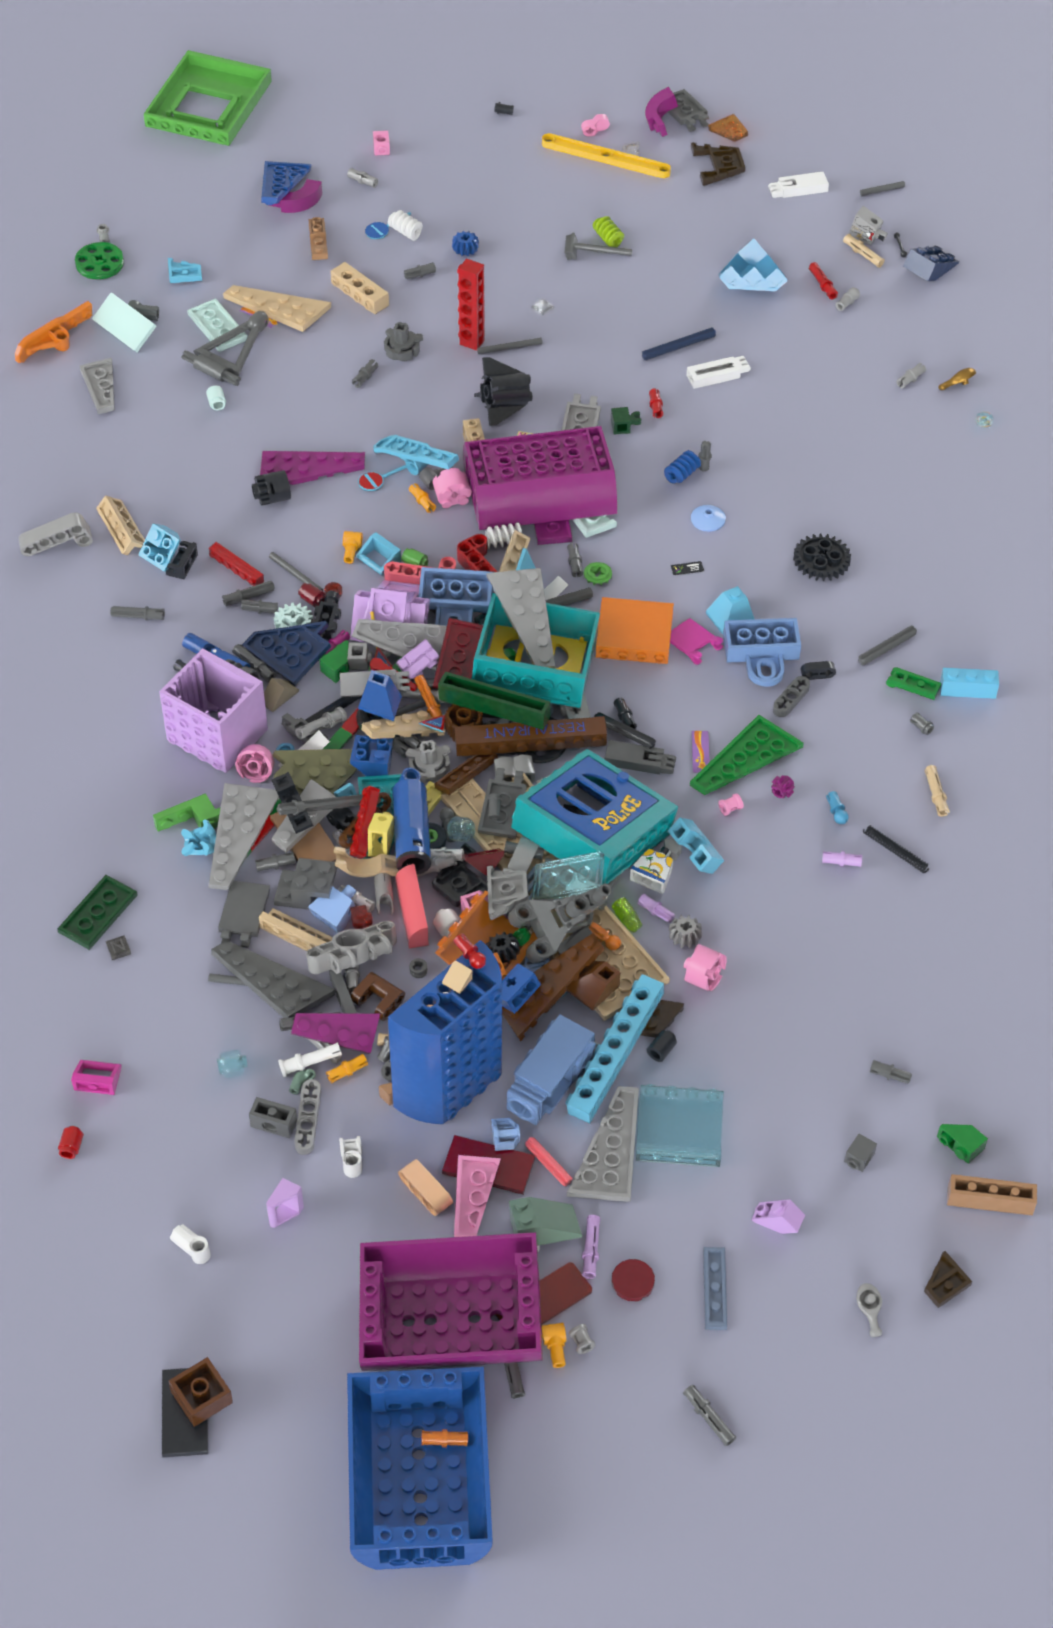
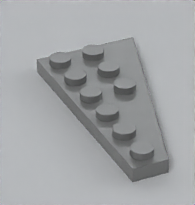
M358 619L351 637L399 657L405 656L426 639L440 657L447 626ZM438 663L431 670L436 671Z
M224 783L209 888L229 890L239 872V868L248 856L249 850L253 847L269 814L273 811L274 805L279 800L276 790Z

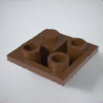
M594 961L589 967H585L579 973L580 977L576 982L572 981L567 986V991L593 1011L620 986L621 973L606 961Z

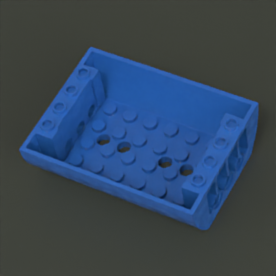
M484 1367L347 1373L350 1552L359 1563L375 1570L471 1565L482 1559L491 1550L493 1544ZM416 1429L424 1431H442V1429H447L450 1432L468 1431V1446L447 1445V1448H442V1445H421V1437L415 1438L412 1432ZM417 1450L425 1453L422 1459H415L412 1455ZM417 1494H424L427 1499L423 1503H417L414 1497ZM418 1516H425L428 1521L421 1526L415 1523V1519Z

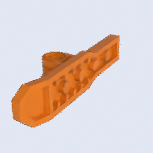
M86 301L67 314L51 320L25 336L17 346L15 360L18 363H24L30 355L38 350L53 347L58 351L68 350L70 347L68 331L93 316L92 304Z

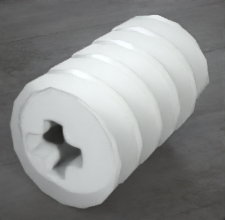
M402 210L393 212L388 218V225L407 236L412 241L419 238L423 227L422 222L415 218L413 219L412 216H409Z
M515 523L514 527L512 524H508L507 528L505 525H501V529L498 526H494V530L488 527L487 532L485 531L487 548L490 549L491 544H493L494 548H497L498 543H500L501 547H504V542H507L509 545L515 530L522 533L520 524Z

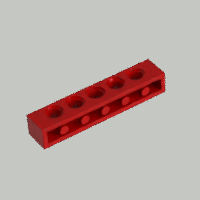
M466 258L457 269L459 274L457 283L459 287L458 337H460V345L477 351V348H480L485 341L484 264Z

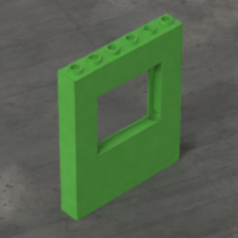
M188 50L144 112L145 126L230 146L272 82L271 69ZM188 91L231 100L218 120L175 111Z

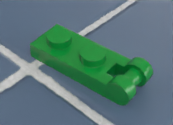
M898 667L892 669L891 676L886 681V684L891 688L898 687L935 700L941 687L940 682Z

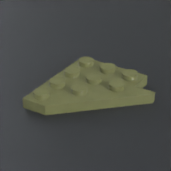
M351 749L275 750L273 752V757L283 764L274 774L273 778L289 772L299 795H301L311 779L334 795V792L340 789L358 769L350 764Z

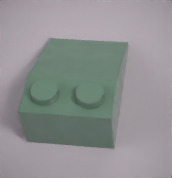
M534 1197L509 1200L510 1220L514 1234L536 1232L537 1246L582 1238L572 1204Z

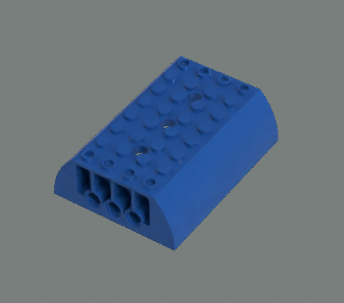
M481 940L475 945L478 947V952L486 957L484 967L480 969L473 968L469 963V959H465L463 955L456 960L472 970V980L460 994L442 984L445 975L451 967L450 965L388 1016L393 1107L415 1120L431 1124H444L446 1121L452 1120L461 1108L467 1107L476 1095L482 1094L492 1081H497L502 1074V976L497 959Z

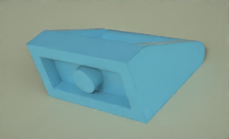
M377 532L369 537L356 555L359 560L381 576L384 575L385 564L381 567L366 555L371 551L375 550L388 559L385 564L388 562L401 563V550Z

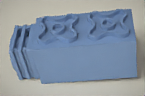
M560 1014L556 1020H552L546 1031L538 1038L535 1048L533 1050L530 1049L522 1063L516 1067L514 1071L515 1082L507 1091V1110L536 1126L545 1113L550 1115L576 1078L578 1079L582 1076L588 1061L593 1060L596 1045L594 1042L595 1033Z

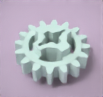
M291 603V606L284 604L285 608L279 607V612H275V629L310 624L313 619L311 610H307V606L301 607V603L297 606H294V603Z

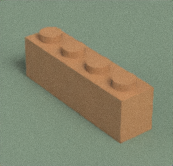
M951 1174L947 1189V1205L1033 1216L1037 1205V1184Z

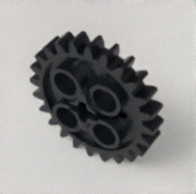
M820 533L819 537H816L813 534L812 538L806 536V540L801 539L800 544H796L793 561H795L794 565L798 566V571L803 570L802 575L809 574V579L815 576L816 581L819 577L825 581V578L828 577L832 581V576L838 579L839 574L844 575V571H848V566H850L851 562L850 549L846 548L847 544H841V539L836 541V536L829 538V534L823 537Z

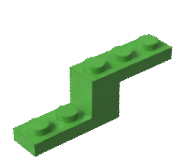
M205 793L153 814L154 825L159 832L194 818L198 827H203V820H208L215 829L218 827L221 807L215 809Z

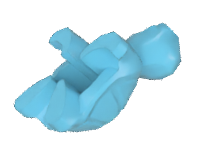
M203 820L204 826L193 831L182 830L181 834L184 837L185 847L182 848L181 852L184 856H206L214 853L217 833L208 820Z

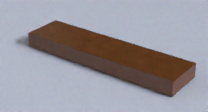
M473 755L435 782V789L451 795L492 765L494 760L498 758V755Z

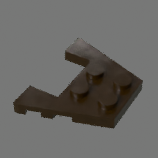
M691 143L693 156L709 155L714 171L700 172L703 186L745 172L746 167L739 147L719 145V148L711 147L710 144L698 146L697 143Z

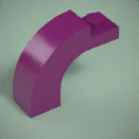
M669 87L656 93L650 99L645 109V116L650 130H655L656 133L659 132L662 137L668 135L665 125L661 120L663 115L678 107L675 95Z
M307 179L301 189L289 192L278 204L268 206L279 207L283 213L305 211L316 205L323 194L322 181Z

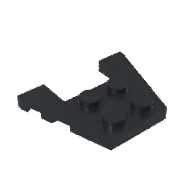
M467 843L461 846L464 854L476 852ZM464 859L463 861H455L457 862L455 866L442 869L432 881V887L456 907L461 906V896L476 891L484 892L486 890L488 892V881L485 882L465 865L468 862Z

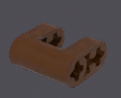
M370 972L353 990L350 997L352 1002L358 1006L364 1004L372 994L383 999L376 1007L374 1014H380L379 1019L385 1021L403 1002L406 993L376 973Z

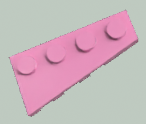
M458 1156L454 1237L477 1236L501 1158Z

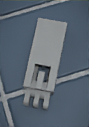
M395 669L376 671L390 676L399 691L410 690V686L402 685L410 683V679H402V676H409V671L397 672ZM371 671L340 673L341 696H362Z

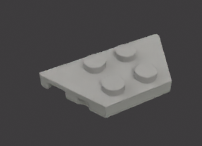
M487 866L488 908L490 920H493L510 912L519 903L529 900L528 877L526 871H514L508 868H504L503 871L494 870L493 866Z

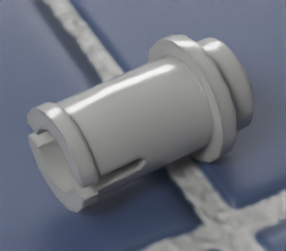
M106 224L98 225L97 233L99 234L100 242L104 240V242L110 243L109 227Z

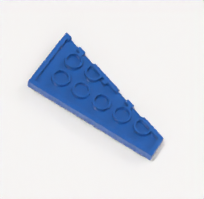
M265 161L261 203L266 205L278 204L311 171V164Z

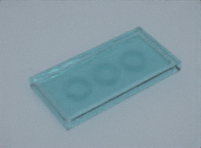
M600 851L535 864L532 899L564 898L599 888L602 885L604 853Z

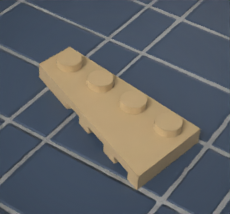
M426 711L395 716L394 721L388 719L372 720L362 723L361 728L371 739L394 738L395 735L411 737L412 734H420L423 737L429 736L430 733L444 736L445 729L443 732L419 724L421 721L432 718Z

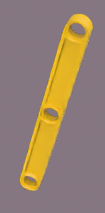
M551 133L542 136V146L548 149L659 178H668L671 174L670 165L663 162Z

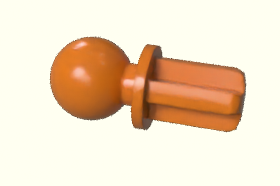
M595 922L590 924L589 929L595 934L601 943L605 941V945L609 950L615 951L620 948L621 940L617 935H609L610 930L606 931Z

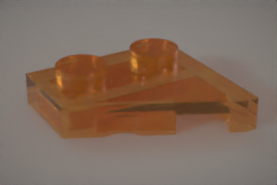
M735 114L708 125L709 131L734 142L748 136L747 129Z

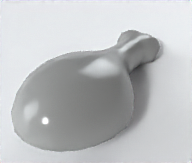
M864 1283L857 1290V1304L869 1320L871 1337H880L882 1330L878 1326L877 1315L882 1306V1298L875 1286Z

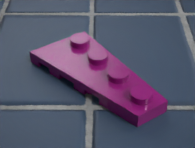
M296 1013L291 1035L331 1045L338 1042L339 1047L370 1054L380 1014Z

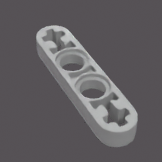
M314 1079L305 1081L301 1091L295 1134V1149L302 1155L311 1153L315 1144L321 1086ZM311 1087H314L312 1094L313 1098L309 1097V1090ZM307 1104L315 1106V1109L312 1111H305L303 1108ZM305 1122H310L313 1125L307 1130L301 1128V1125ZM303 1136L307 1137V1144L305 1147L301 1146V1144H303Z

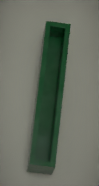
M445 672L438 683V697L441 701L544 730L550 719V701L449 672Z

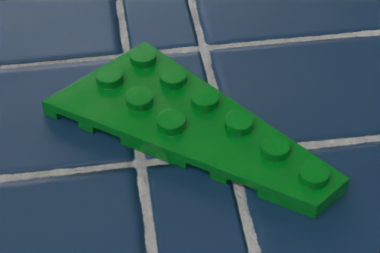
M758 715L690 781V786L701 794L707 795L803 748L804 743L761 715Z

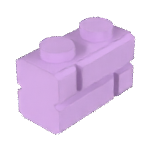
M425 639L398 660L396 664L402 672L409 671V676L406 677L411 680L416 676L423 675L422 671L426 667L431 669L438 663L439 655Z

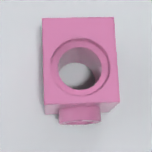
M373 131L375 156L390 155L388 131Z

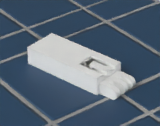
M824 172L779 177L778 182L768 185L773 198L828 192L829 187Z
M744 356L729 357L687 367L686 375L695 389L738 379L741 373L750 371L751 367Z

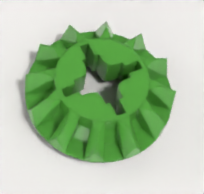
M594 562L585 567L584 578L587 579L588 583L592 582L593 585L599 583L602 586L603 583H608L609 579H612V570L605 563Z

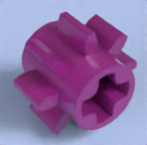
M776 776L773 779L771 788L772 793L776 797L789 798L794 793V781L789 776Z

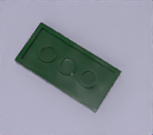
M105 874L57 928L58 933L90 950L138 896L137 891Z

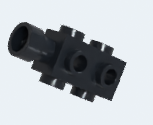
M328 591L326 593L325 602L321 601L320 605L315 607L314 616L316 619L311 620V623L323 621L328 623L329 627L320 635L323 639L330 640L333 633L337 632V620L341 618V609H339L338 605L340 595L336 591Z

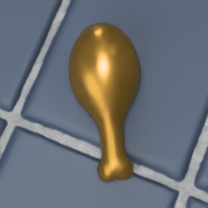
M968 367L958 371L951 379L938 386L939 390H945L961 382L962 385L969 384L968 379L976 374V370Z

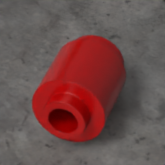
M69 1126L63 1129L58 1145L61 1157L73 1159L79 1153L84 1136L80 1128Z

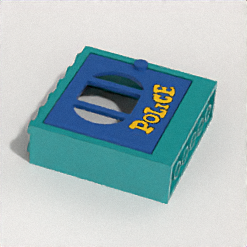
M586 749L582 753H578L571 761H567L558 770H554L550 776L543 778L540 783L532 786L526 793L517 797L511 828L601 886L611 882L638 861L648 849H653L670 836L668 830L674 824L678 806L634 779L628 773L623 772L589 749ZM579 781L609 800L610 803L599 811H595L566 791ZM561 796L588 815H578L566 810L559 804L557 798Z

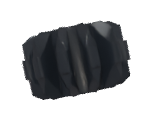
M505 931L501 935L496 933V936L489 937V942L486 943L492 953H498L502 964L507 962L510 965V960H516L517 955L520 954L519 941L512 933L506 934Z

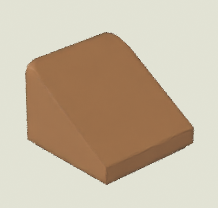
M392 1083L379 1086V1095L389 1106L393 1104Z

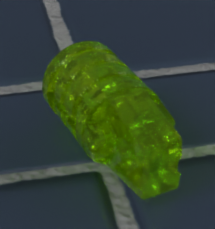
M625 897L617 899L612 904L611 908L617 917L631 932L635 933L642 927L636 911Z

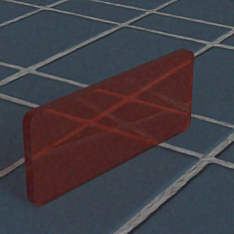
M568 1262L540 1280L541 1325L592 1293V1286L582 1276L574 1263ZM495 1314L499 1321L503 1318L502 1315Z

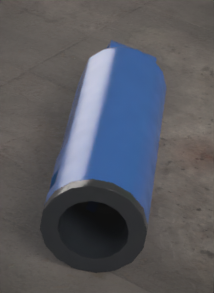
M405 768L392 791L396 867L399 871L405 866L414 864L416 874L419 875L428 871L431 867L427 788L420 781L421 775L416 769Z

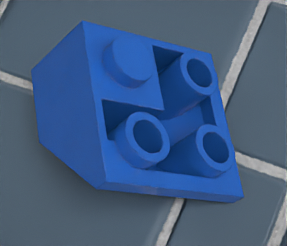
M371 670L358 709L394 721L402 695L390 676Z
M356 735L350 764L366 777L389 775L393 738L371 739L369 736Z

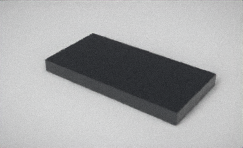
M188 1368L162 1370L163 1458L208 1454V1419L194 1427L170 1390L169 1380Z

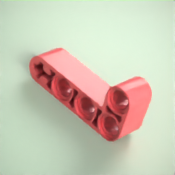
M444 557L441 559L438 568L456 569V560L453 557ZM388 562L384 566V579L420 585L421 568L426 566Z

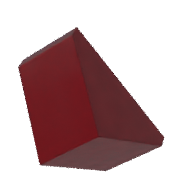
M497 848L462 855V859L487 876V866L495 868L504 856V851Z

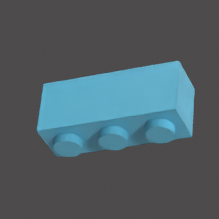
M943 668L940 679V695L996 699L999 688L998 670Z

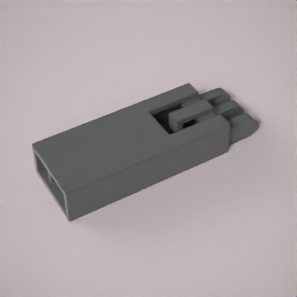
M609 740L604 760L617 768L660 775V773L673 774L676 756L664 754V749L653 747L649 749L643 745Z

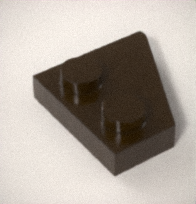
M660 1000L641 1036L655 1038L660 1031L670 1027L674 1022V1018L679 1012L683 1011L684 1003Z
M944 1251L924 1292L939 1308L970 1287L973 1281L950 1255Z

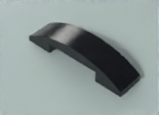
M289 772L271 779L281 803H289L292 800L302 801ZM307 810L298 813V815L287 814L296 834L314 826Z

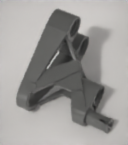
M603 884L599 888L591 889L577 896L573 894L566 898L530 899L515 906L508 914L510 924L517 928L530 924L537 937V940L526 949L528 960L532 963H540L549 959L583 928L589 926L593 920V911L604 904L606 897L612 893L610 885ZM565 906H566V913H567L571 918H573V919H570V918L567 917V915L565 914V911H564ZM554 908L563 924L560 928L551 912ZM566 933H573L562 942Z

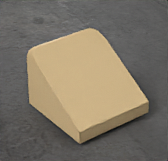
M454 961L445 975L442 984L460 994L472 980V970L458 961Z

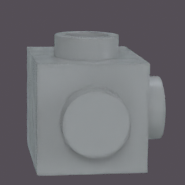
M349 643L347 659L350 669L368 670L369 663L372 660V652H369L367 643Z

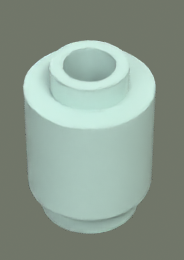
M220 386L208 388L206 394L210 407L216 411L222 410L226 404L223 389Z

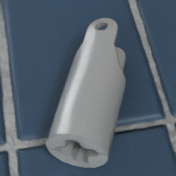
M379 873L374 877L378 915L380 914V904H387L390 907L391 915H393L394 903L391 876L387 873H384V875Z

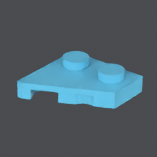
M168 258L170 283L202 281L201 265L186 261L178 263L174 262L173 258Z

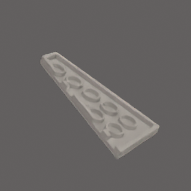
M541 568L486 573L488 581L491 583L496 596H498L513 628L518 633L519 639L526 648L533 665L555 669Z
M618 1086L609 1104V1108L600 1123V1127L583 1158V1162L575 1174L572 1185L567 1191V1197L631 1201L639 1088Z

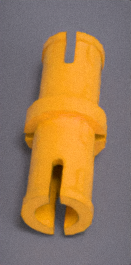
M417 483L409 487V492L413 494L416 502L421 504L427 513H431L430 509L432 512L436 509V505L429 498V494L423 491Z
M360 1054L326 1071V1075H329L327 1076L328 1080L332 1084L347 1075L348 1077L352 1076L353 1072L368 1066L364 1054Z

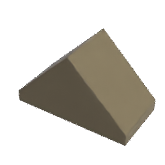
M271 678L264 691L265 707L274 712L297 694L299 689L285 679Z

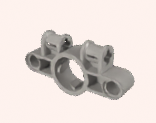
M383 921L364 929L344 930L337 933L332 938V941L309 949L306 952L309 972L319 974L332 969L338 974L343 969L354 968L369 959L375 960L378 956L385 953L387 955L391 954L392 946L397 943L394 922Z

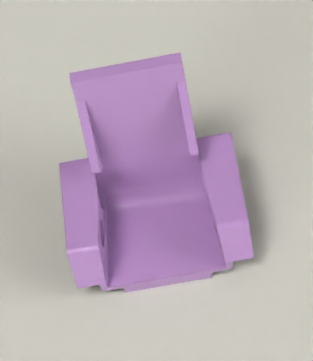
M383 580L377 588H371V591L359 590L354 597L350 640L363 642L351 636L358 619L371 620V611L374 612L375 620L427 624L430 599L418 597L419 584Z

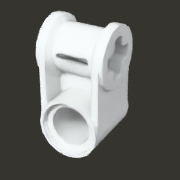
M360 1136L345 1140L339 1138L344 1174L350 1178L358 1177L362 1173Z

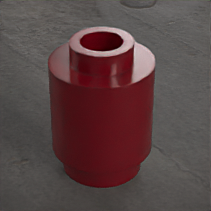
M304 583L300 587L298 594L301 599L313 607L319 606L321 601L325 602V593L319 588L308 583Z

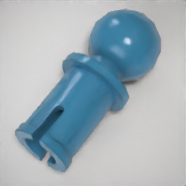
M836 791L829 792L826 795V799L830 804L831 813L834 814L835 822L840 825L847 823L849 815L845 811V806L841 803L838 793Z

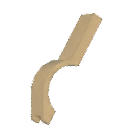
M334 848V853L336 854L335 866L351 876L367 878L379 873H383V875L387 873L390 876L396 877L398 873L396 856L379 854L369 859H357L349 856L345 848Z

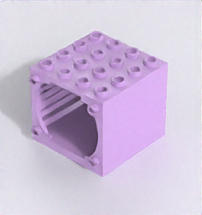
M203 648L159 691L167 740L173 745H178L185 752L192 753L201 761H206L215 769L225 773L233 767L238 754L246 746L255 744L268 730L263 681ZM212 711H222L218 713L219 721L209 716Z

